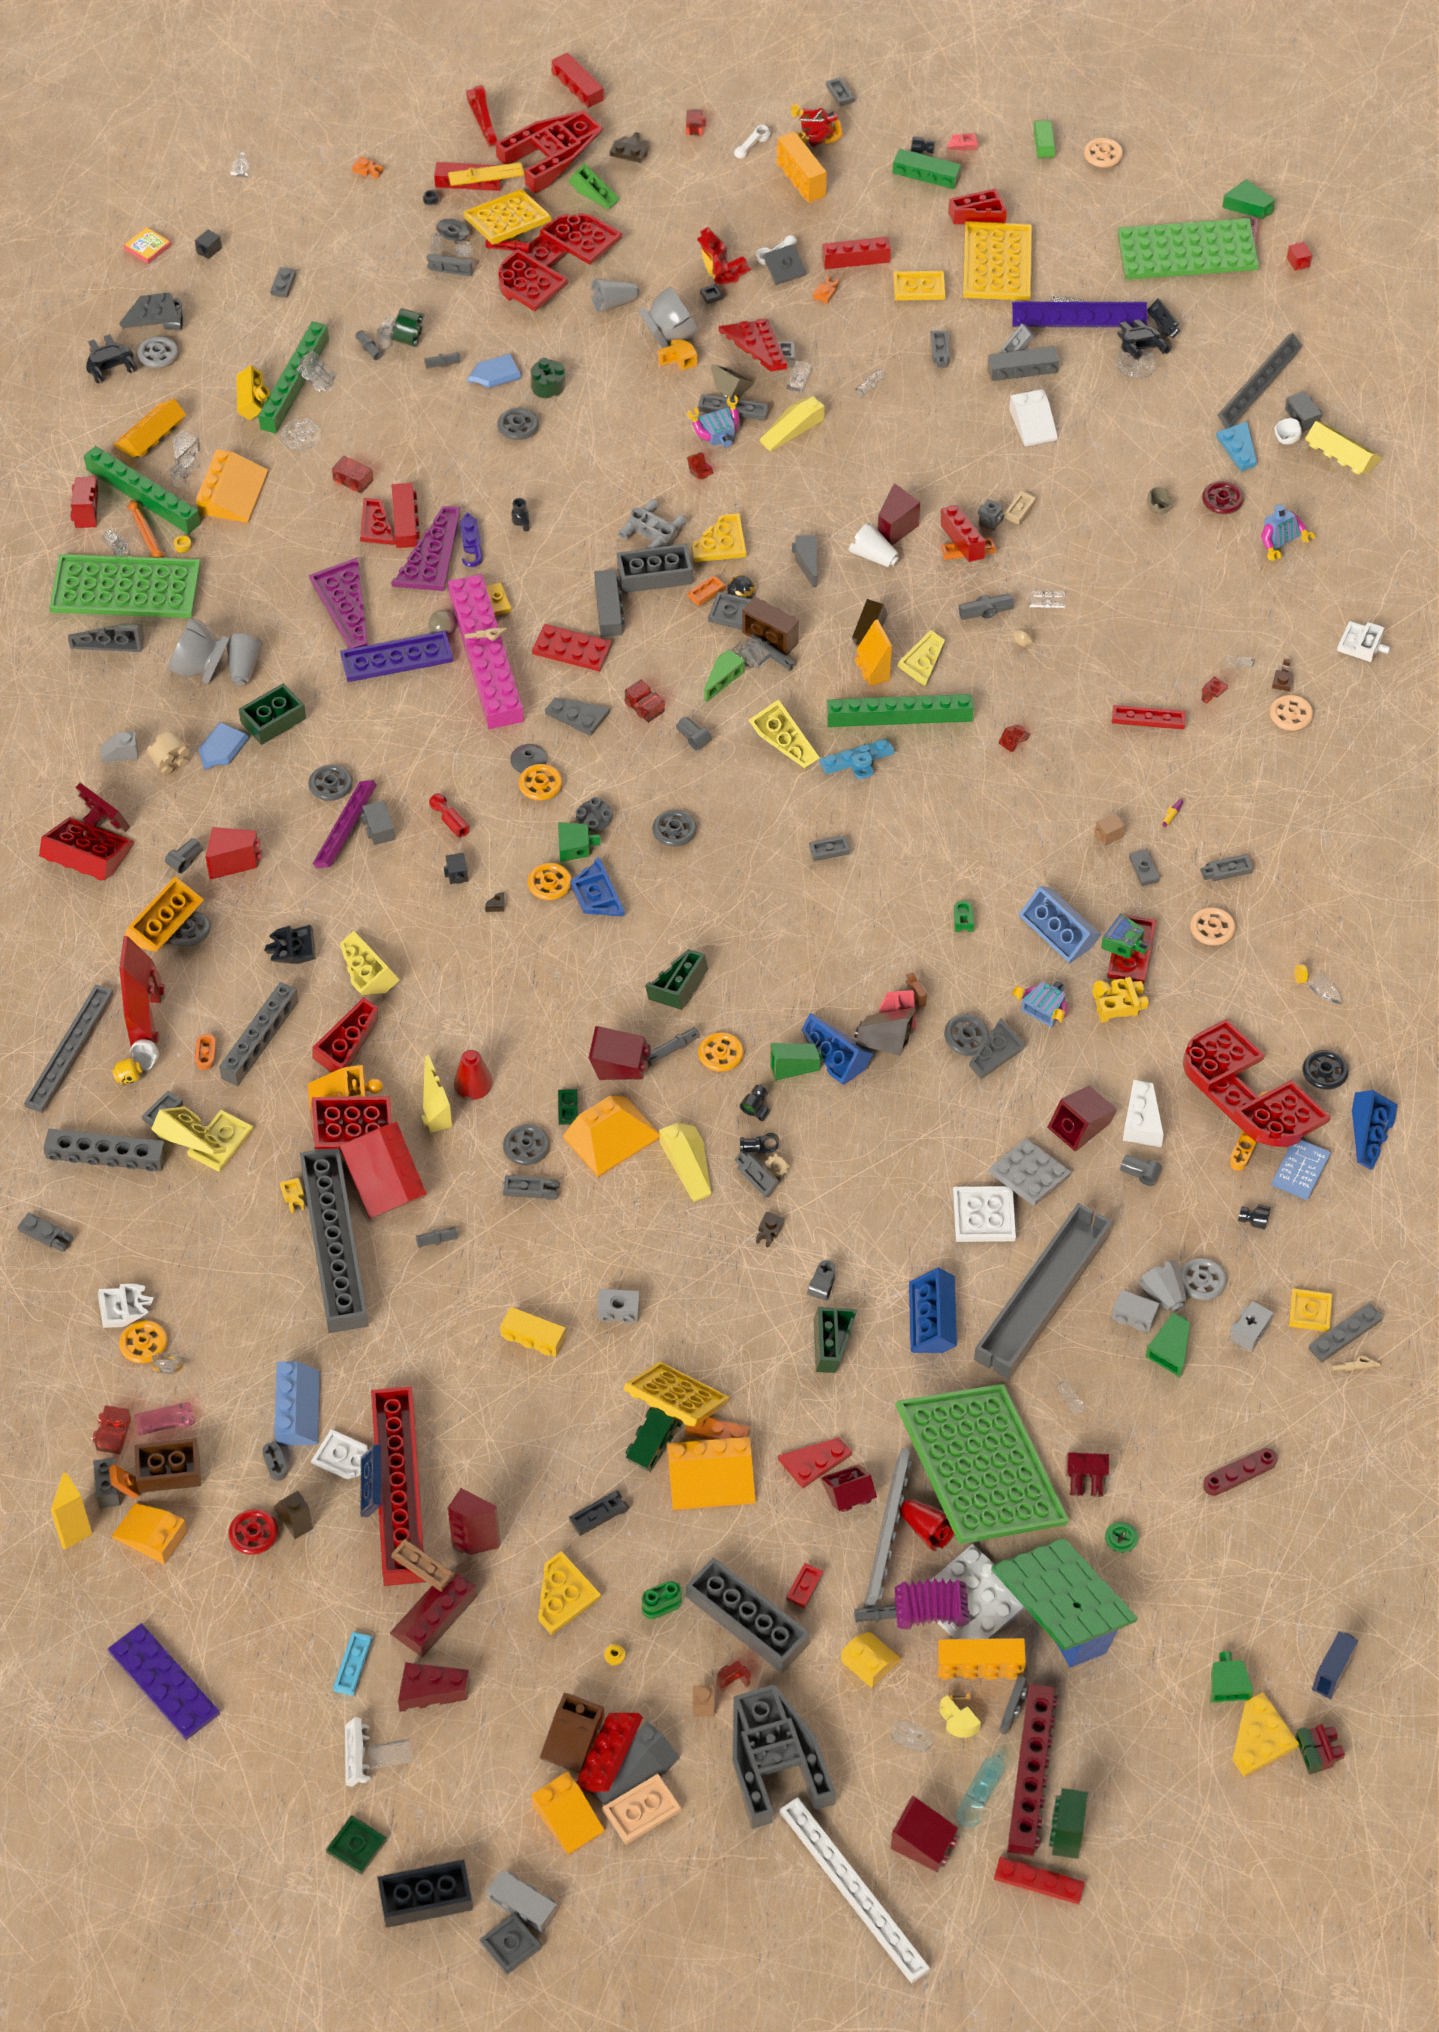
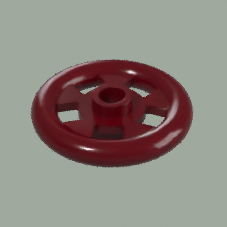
M1218 481L1209 484L1204 489L1202 501L1212 512L1230 514L1241 508L1244 496L1241 489L1235 484ZM1229 491H1233L1235 494L1231 496ZM1209 496H1214V500H1210ZM1231 500L1236 502L1234 505L1229 504Z

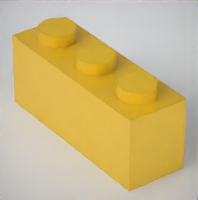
M252 365L236 374L237 412L249 421L259 415L264 406V400L259 401L255 397V391L253 390L254 386L259 387L263 385V373Z
M513 1307L509 1308L500 1325L501 1336L504 1339L518 1342L526 1348L539 1350L547 1356L552 1355L556 1357L566 1339L565 1327Z

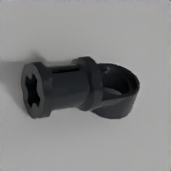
M767 1133L764 1136L750 1139L740 1137V1152L743 1150L745 1152H757L758 1154L772 1153L778 1149L780 1139L775 1133ZM769 1138L773 1139L776 1145L773 1147L767 1146L765 1141Z

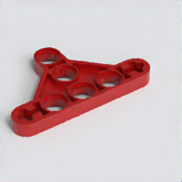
M474 86L473 89L466 90L468 103L488 146H495L497 137L492 127L484 86Z

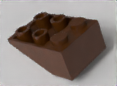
M564 1692L556 1709L540 1759L580 1773L604 1721V1706Z

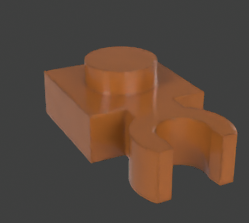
M913 972L907 974L908 980H906V984L914 992V1002H916L919 1008L926 1006L927 994L919 980L917 981Z

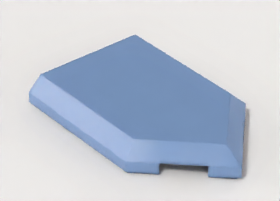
M507 354L477 363L467 381L471 383L477 382L484 387L491 388L521 379V376L511 355Z
M218 723L198 748L204 770L222 764V766L230 764L249 737L237 729L223 723Z

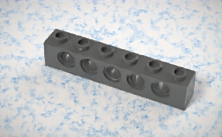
M279 982L219 1065L221 1079L239 1086L297 1005L298 995L296 988Z
M49 1128L43 1147L46 1159L52 1161L62 1160L71 1163L80 1162L90 1165L99 1164L109 1167L144 1169L150 1172L162 1171L166 1155L164 1141Z

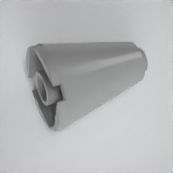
M601 278L593 279L591 283V290H594V295L591 296L594 309L599 312L634 301L639 296V288L635 283Z
M233 634L227 642L231 681L238 686H244L249 683L263 645L261 639H252L250 634Z

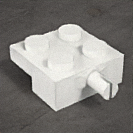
M1349 621L1337 651L1371 662L1375 653L1381 651L1389 654L1391 647L1381 644L1384 627L1367 622L1366 626Z

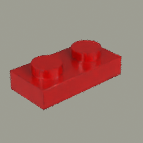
M804 1562L786 1596V1601L805 1609L823 1576V1571Z

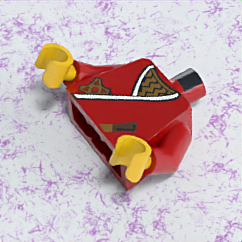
M791 105V115L793 117L802 115L800 121L803 132H798L797 135L804 144L808 142L812 147H815L833 133L832 123L839 119L835 111L827 113L823 108H803V110H800L799 105Z

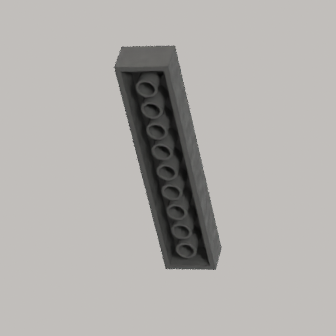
M319 1149L301 1152L300 1159L328 1332L333 1333L369 1327L339 1149Z

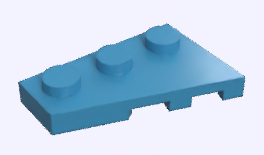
M1247 422L1216 433L1217 439L1241 472L1256 467L1257 460Z

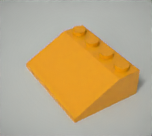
M216 449L196 499L198 513L249 523L267 477L268 469L234 452Z
M750 1437L667 1443L673 1510L755 1504Z

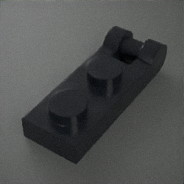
M614 1491L569 1516V1521L579 1536L613 1517L624 1514L630 1507L627 1502H623L620 1492ZM615 1503L616 1506L611 1507L610 1504Z

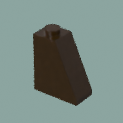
M870 599L866 600L852 636L855 646L858 647L875 620H878L881 626H883L888 616L884 604Z
M299 1491L285 1497L274 1506L275 1511L294 1539L313 1529L309 1506Z

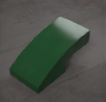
M577 1089L558 1090L559 1125H572L578 1116Z

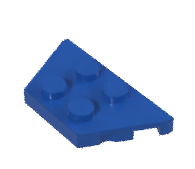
M599 857L594 860L593 865L589 868L586 867L581 871L580 875L570 881L571 888L583 914L625 916L624 908Z

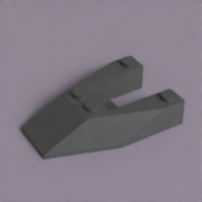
M776 1685L734 1696L732 1762L752 1829L773 1823V1810L761 1776L798 1765L814 1811L835 1805L836 1793L816 1736Z

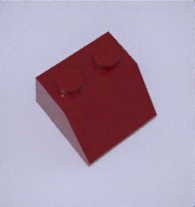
M859 1464L821 1477V1482L832 1505L838 1511H849L853 1508L852 1506L868 1504L872 1499L877 1498L871 1474Z

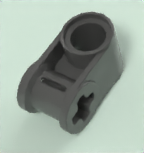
M174 298V304L177 308L180 322L164 323V330H182L184 312L182 310V302L177 298Z
M823 1260L818 1264L814 1277L810 1281L807 1295L825 1301L828 1300L835 1281V1264L832 1261Z

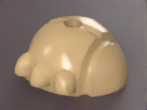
M1020 630L1014 631V640L1017 645L1026 647L1033 644V640L1028 634Z
M774 1154V1157L769 1156V1161H765L766 1168L774 1177L782 1178L783 1173H787L786 1168H789V1165L778 1154Z

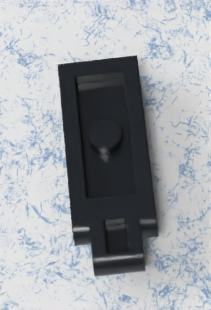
M1157 298L1147 309V312L1166 336L1170 335L1172 338H1175L1181 331L1178 328L1180 323L1163 301Z

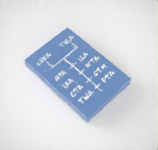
M1300 1140L1298 1144L1289 1147L1271 1185L1308 1200L1331 1152Z

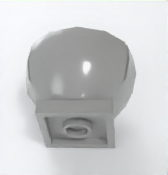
M672 287L663 290L655 297L650 311L647 312L645 308L639 310L643 320L662 348L668 347V342L671 340H687L699 332L697 325Z
M191 617L167 669L175 674L186 677L201 674L203 675L202 682L208 684L229 638L222 636L221 640H217L208 625Z

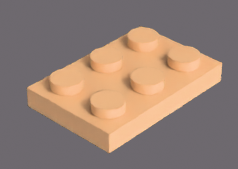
M658 1774L602 1807L603 1812L625 1845L681 1812V1807Z

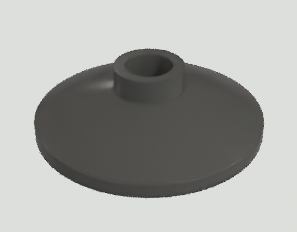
M443 219L436 225L438 234L448 240L461 241L469 235L468 227L455 219Z
M525 744L517 747L512 752L510 761L512 767L522 773L532 765L546 764L547 755L541 747L534 744Z

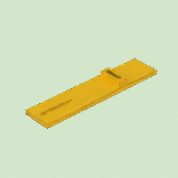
M521 163L478 169L469 168L468 170L449 172L448 176L450 185L453 186L524 176Z

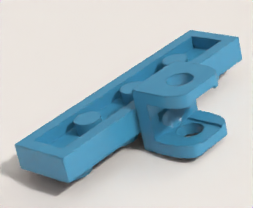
M887 739L878 740L874 743L820 758L819 765L825 774L852 767L854 775L858 779L873 776V769L870 766L872 761L893 755L894 748Z

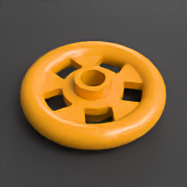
M536 764L526 768L521 773L518 784L521 792L526 797L543 801L553 798L559 793L562 787V777L554 767L546 764ZM538 771H544L545 774H543V773H538V774H537V772H538ZM527 777L532 778L531 783L526 782ZM554 777L555 781L550 783L549 778ZM533 787L537 792L534 793L530 789ZM549 787L551 790L545 793L543 790Z
M544 863L538 865L530 872L527 885L534 896L543 900H556L568 893L571 888L570 881L572 877L564 866L556 863ZM546 870H550V871H551V872H547V873H545V874L543 875V871H546ZM561 873L564 878L559 880L556 875ZM535 879H540V884H535ZM558 885L563 886L560 890L555 889ZM542 888H544V889H546V890H549V892H548V893H545V892H542L541 890H542Z
M717 1032L706 1036L698 1047V1057L701 1063L708 1069L718 1072L734 1069L740 1064L744 1056V1048L740 1040L734 1035L724 1032ZM723 1040H726V1041L730 1042V1044H729V1045L724 1044V1043H722V1041H723ZM711 1042L716 1043L712 1048L708 1046ZM730 1050H736V1056H731ZM711 1053L713 1059L709 1060L706 1056L707 1054ZM727 1059L728 1063L719 1064V1060Z
M146 1320L138 1321L129 1325L122 1332L119 1339V1348L123 1356L129 1361L139 1364L149 1363L158 1359L164 1353L168 1338L165 1330L159 1324ZM139 1329L145 1330V1332H141L138 1334H136L135 1331ZM154 1331L158 1334V1337L155 1339L151 1335ZM133 1339V1345H127V1340ZM153 1344L158 1346L154 1352L149 1350ZM135 1350L143 1351L142 1355L134 1354Z

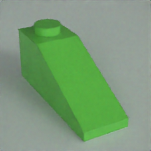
M585 163L568 180L580 194L607 209H610L619 200L618 196Z
M730 649L718 656L704 688V700L706 702L745 672V660Z

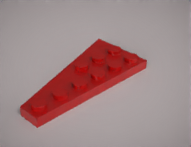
M757 319L751 322L741 321L736 324L718 326L720 334H726L728 340L732 339L734 344L745 353H751L752 358L760 360L761 365L770 372L787 370L786 359L768 319Z

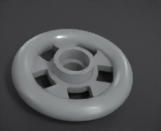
M155 336L143 341L138 348L137 354L139 360L144 365L160 368L171 364L177 358L178 347L173 340L167 337ZM166 348H171V351L166 352Z
M1192 1259L1181 1268L1185 1293L1194 1299H1214L1225 1289V1272L1219 1264L1210 1259ZM1199 1266L1208 1267V1271L1200 1270ZM1189 1270L1195 1272L1193 1277L1187 1276ZM1212 1274H1217L1218 1280L1213 1281ZM1191 1283H1194V1285L1199 1288L1194 1290L1189 1285ZM1211 1285L1213 1290L1206 1292L1204 1288Z

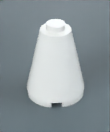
M870 522L859 530L854 537L856 539L855 544L851 543L849 547L851 553L888 568L890 566L894 567L899 560V557H897L899 553Z

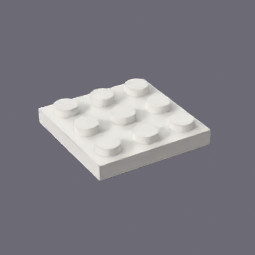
M1007 1186L953 1187L956 1242L1015 1241L1013 1190Z

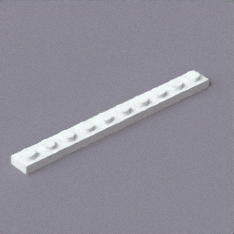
M797 1797L782 1807L780 1814L910 1983H914L928 1973L930 1970L929 1966Z

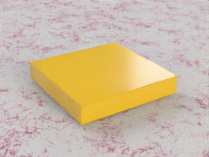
M1292 1288L1288 1326L1328 1332L1330 1329L1333 1294Z

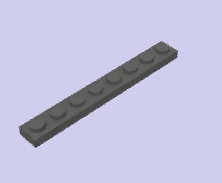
M1294 333L1288 334L1219 412L1217 416L1226 429L1233 426L1300 350L1302 346Z
M95 984L24 1102L26 1108L40 1113L44 1112L114 995L113 990Z

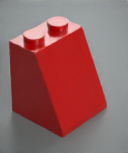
M212 827L205 856L209 879H216L257 868L258 861L262 860V850H259L261 840L257 837V831Z

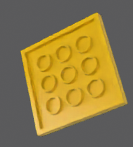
M522 189L463 211L464 218L491 244H498L505 239L513 238L520 233L528 232L551 221V216Z
M661 1361L626 1382L623 1389L630 1396L640 1398L646 1401L649 1406L659 1408L665 1411V1414L668 1416L676 1417L682 1420L684 1424L694 1427L727 1405L730 1398Z

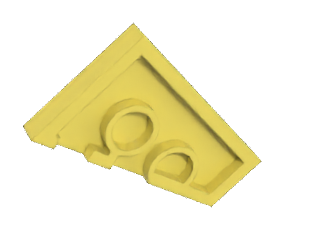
M930 630L898 662L897 666L925 687L945 640Z

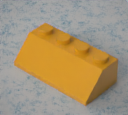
M174 398L159 403L112 445L132 458L136 456L142 457L148 452L147 449L150 446L153 447L160 442L159 438L161 436L165 437L171 432L170 428L183 422L182 418L186 413Z
M175 876L128 926L124 936H128L142 949L157 952L203 903L204 899Z

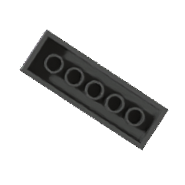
M714 1557L686 1585V1598L781 1673L810 1644V1632Z

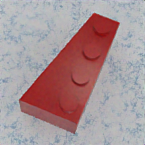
M363 997L312 1047V1059L331 1073L344 1067H350L378 1020V1007Z

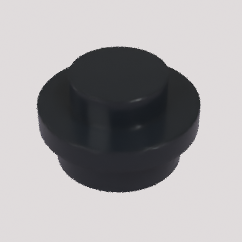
M428 190L423 195V202L427 205H435L439 202V195L434 190Z

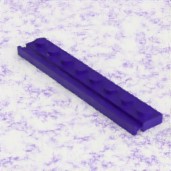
M1012 301V327H1019L1021 324H1024L1027 327L1120 328L1119 323L1126 322L1131 328H1136L1133 320L1138 319L1147 326V302Z

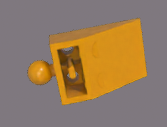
M363 1065L341 1068L308 1083L309 1108L311 1107L312 1097L367 1096V1091L373 1094L381 1092L383 1083L377 1078H373L366 1083Z

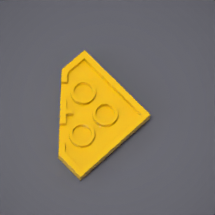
M739 513L721 515L718 521L713 526H710L698 541L692 544L694 562L746 557Z
M562 1551L545 1562L538 1621L553 1635L601 1599V1594Z
M1264 1692L1245 1701L1232 1758L1244 1777L1299 1747V1743Z

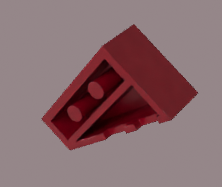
M405 1662L398 1698L399 1712L416 1707L426 1708L427 1705L440 1703L442 1705L467 1700L470 1684L469 1670Z

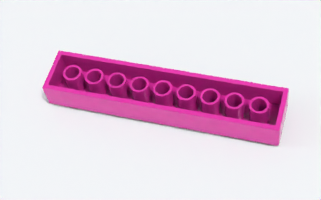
M483 575L447 581L450 602L488 729L524 722L522 704L501 636L494 641L488 638L477 639L475 637L465 639L464 634L498 628Z

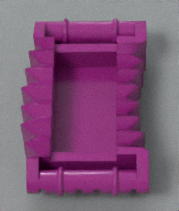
M942 1577L940 1582L934 1578L931 1583L927 1578L924 1584L919 1579L917 1585L913 1581H911L910 1586L906 1582L897 1585L894 1598L896 1602L895 1617L897 1618V1628L911 1629L914 1623L919 1627L920 1622L924 1626L926 1621L931 1624L933 1620L938 1624L939 1619L942 1624L947 1621L950 1625L953 1621L956 1627L968 1625L970 1612L968 1611L966 1583L959 1579H956L954 1584L951 1579L946 1583Z

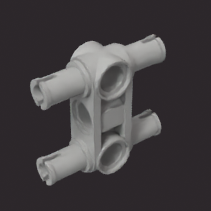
M650 499L644 507L632 509L630 517L627 519V524L618 531V535L626 540L630 534L636 531L652 540L646 547L647 549L671 546L674 543V538L678 535V530L687 522L682 515H678L672 523H668L652 514L659 507V504L654 499Z

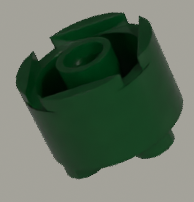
M400 309L395 322L397 323L396 329L394 328L393 341L417 347L419 340L417 336L418 334L421 335L423 331L424 314L408 309Z
M540 358L531 368V388L533 393L541 398H550V396H558L563 392L565 387L564 365L554 360Z

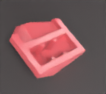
M975 133L954 134L946 146L950 150L969 151L977 150L978 142Z
M913 990L887 992L879 1006V1013L909 1008L915 1009ZM915 1013L911 1029H916Z

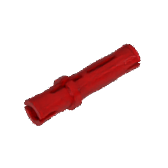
M487 239L485 241L487 249L514 252L518 248L522 252H533V243L503 240L498 244H491Z

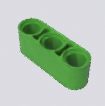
M1051 120L1034 121L1037 158H1054L1055 147Z

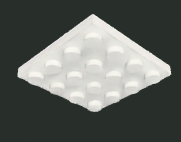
M973 1544L934 1577L938 1582L943 1577L946 1583L951 1579L953 1584L956 1579H959L966 1583L968 1611L970 1612L969 1624L956 1627L953 1621L950 1625L947 1621L942 1624L940 1619L938 1622L954 1639H992L1025 1610V1607L991 1571L992 1566L995 1564Z

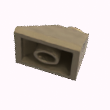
M711 365L716 389L722 393V397L734 398L736 396L739 399L754 383L727 367Z

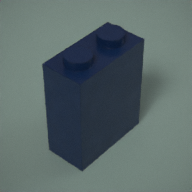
M1341 1631L1337 1633L1316 1673L1312 1687L1313 1691L1332 1699L1353 1660L1359 1640L1349 1633Z

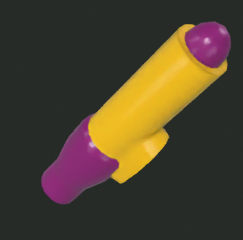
M1181 799L1168 808L1167 815L1162 821L1163 827L1168 826L1181 809L1183 804Z

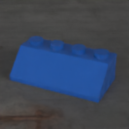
M938 1267L909 1281L910 1348L913 1353H943L957 1346L955 1276Z

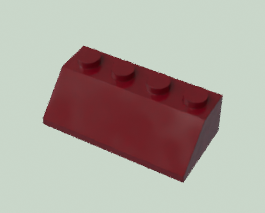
M460 1488L447 1507L453 1548L459 1553H466L468 1555L498 1549L501 1546L497 1506Z
M454 1573V1578L442 1592L431 1586L390 1631V1634L423 1658L477 1598L476 1586L460 1574Z

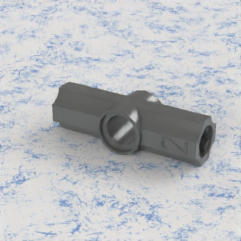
M1011 594L996 597L982 595L974 602L958 606L961 620L979 616L989 619L996 612L1014 609Z

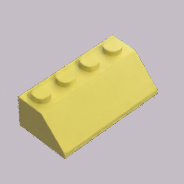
M1315 421L1305 440L1310 442L1309 446L1316 450L1318 448L1324 450L1323 454L1330 458L1336 457L1339 464L1345 467L1346 465L1351 466V471L1358 475L1361 473L1368 474L1383 458L1321 422Z

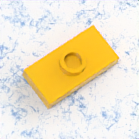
M501 582L486 586L494 615L510 613L511 607Z

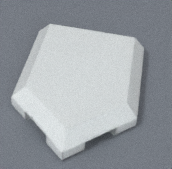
M331 1429L311 1460V1463L345 1479L354 1478L361 1474V1457L368 1451V1447L366 1444Z

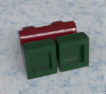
M1319 1724L1311 1729H1306V1727L1297 1729L1295 1739L1299 1743V1750L1301 1755H1303L1302 1758L1309 1775L1333 1768L1335 1762L1344 1759L1345 1752L1341 1745L1331 1747L1330 1742L1338 1739L1335 1727L1324 1728L1323 1724Z

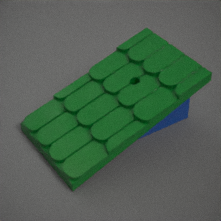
M1065 1539L1055 1540L1046 1546L1037 1547L1033 1551L1001 1561L991 1568V1571L1055 1641L1070 1668L1106 1654L1118 1629L1133 1624L1138 1620L1121 1597L1114 1593L1109 1585L1098 1576L1088 1562Z

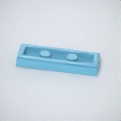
M352 1631L333 1686L334 1692L354 1696L373 1641V1636Z

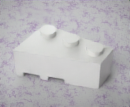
M1133 1080L1123 1141L1162 1147L1163 1130L1153 1083Z

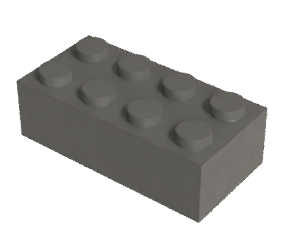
M687 544L616 553L617 570L620 576L622 593L692 584V567Z

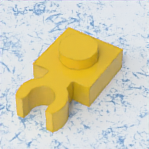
M299 1178L280 1182L285 1203L289 1202L291 1213H294L293 1207L295 1205H300L301 1209L304 1210V1201L301 1199L304 1198V1193Z

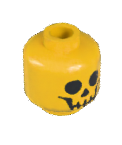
M130 1057L116 1062L112 1072L117 1083L120 1082L122 1085H128L140 1080V1073L143 1072L139 1061L136 1062Z

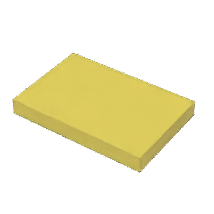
M223 1110L218 1112L207 1127L209 1128V1135L215 1136L226 1148L225 1153L210 1154L193 1148L187 1151L188 1156L218 1172L222 1171L254 1130L252 1125Z

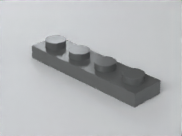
M701 394L698 404L699 411L708 413L725 408L731 410V407L727 405L728 398ZM729 398L731 403H735L734 399ZM738 399L735 405L736 409H738L739 417L766 420L769 404Z
M1369 1303L1312 1342L1308 1349L1322 1363L1380 1323L1383 1316Z

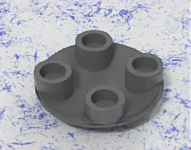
M597 797L591 798L576 809L577 823L588 825V831L602 830L612 821L613 812L611 807Z

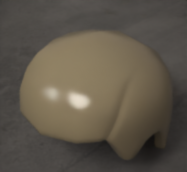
M1155 487L1149 491L1147 505L1151 511L1157 514H1164L1172 509L1173 497L1168 496L1167 489Z
M445 610L434 612L428 622L431 633L446 631L447 635L452 633L456 625L453 615Z

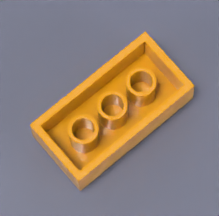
M796 132L779 137L776 146V163L783 169L786 177L790 178L793 186L797 187L801 196L808 203L826 197L827 172Z
M938 1639L936 1651L937 1678L950 1681L955 1678L975 1680L976 1678L985 1677L986 1680H996L998 1677H1006L1008 1680H1016L1018 1675L1023 1677L1026 1664L1024 1639Z

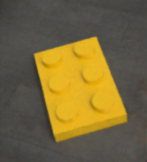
M944 271L893 272L895 300H945Z

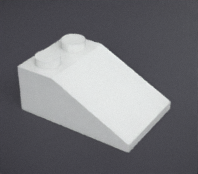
M1044 389L1010 396L1009 410L1024 446L1058 440L1049 401Z

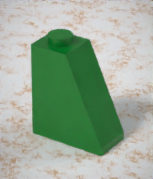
M1247 179L1224 194L1222 207L1227 210L1259 219H1264L1275 210V199Z
M770 1044V1067L775 1081L820 1070V1062H823L821 1051H817L815 1044Z
M1172 1313L1148 1345L1146 1358L1181 1377L1185 1363L1190 1322L1183 1316Z

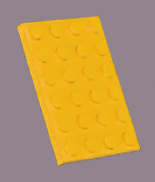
M965 222L963 298L1030 301L1032 224Z

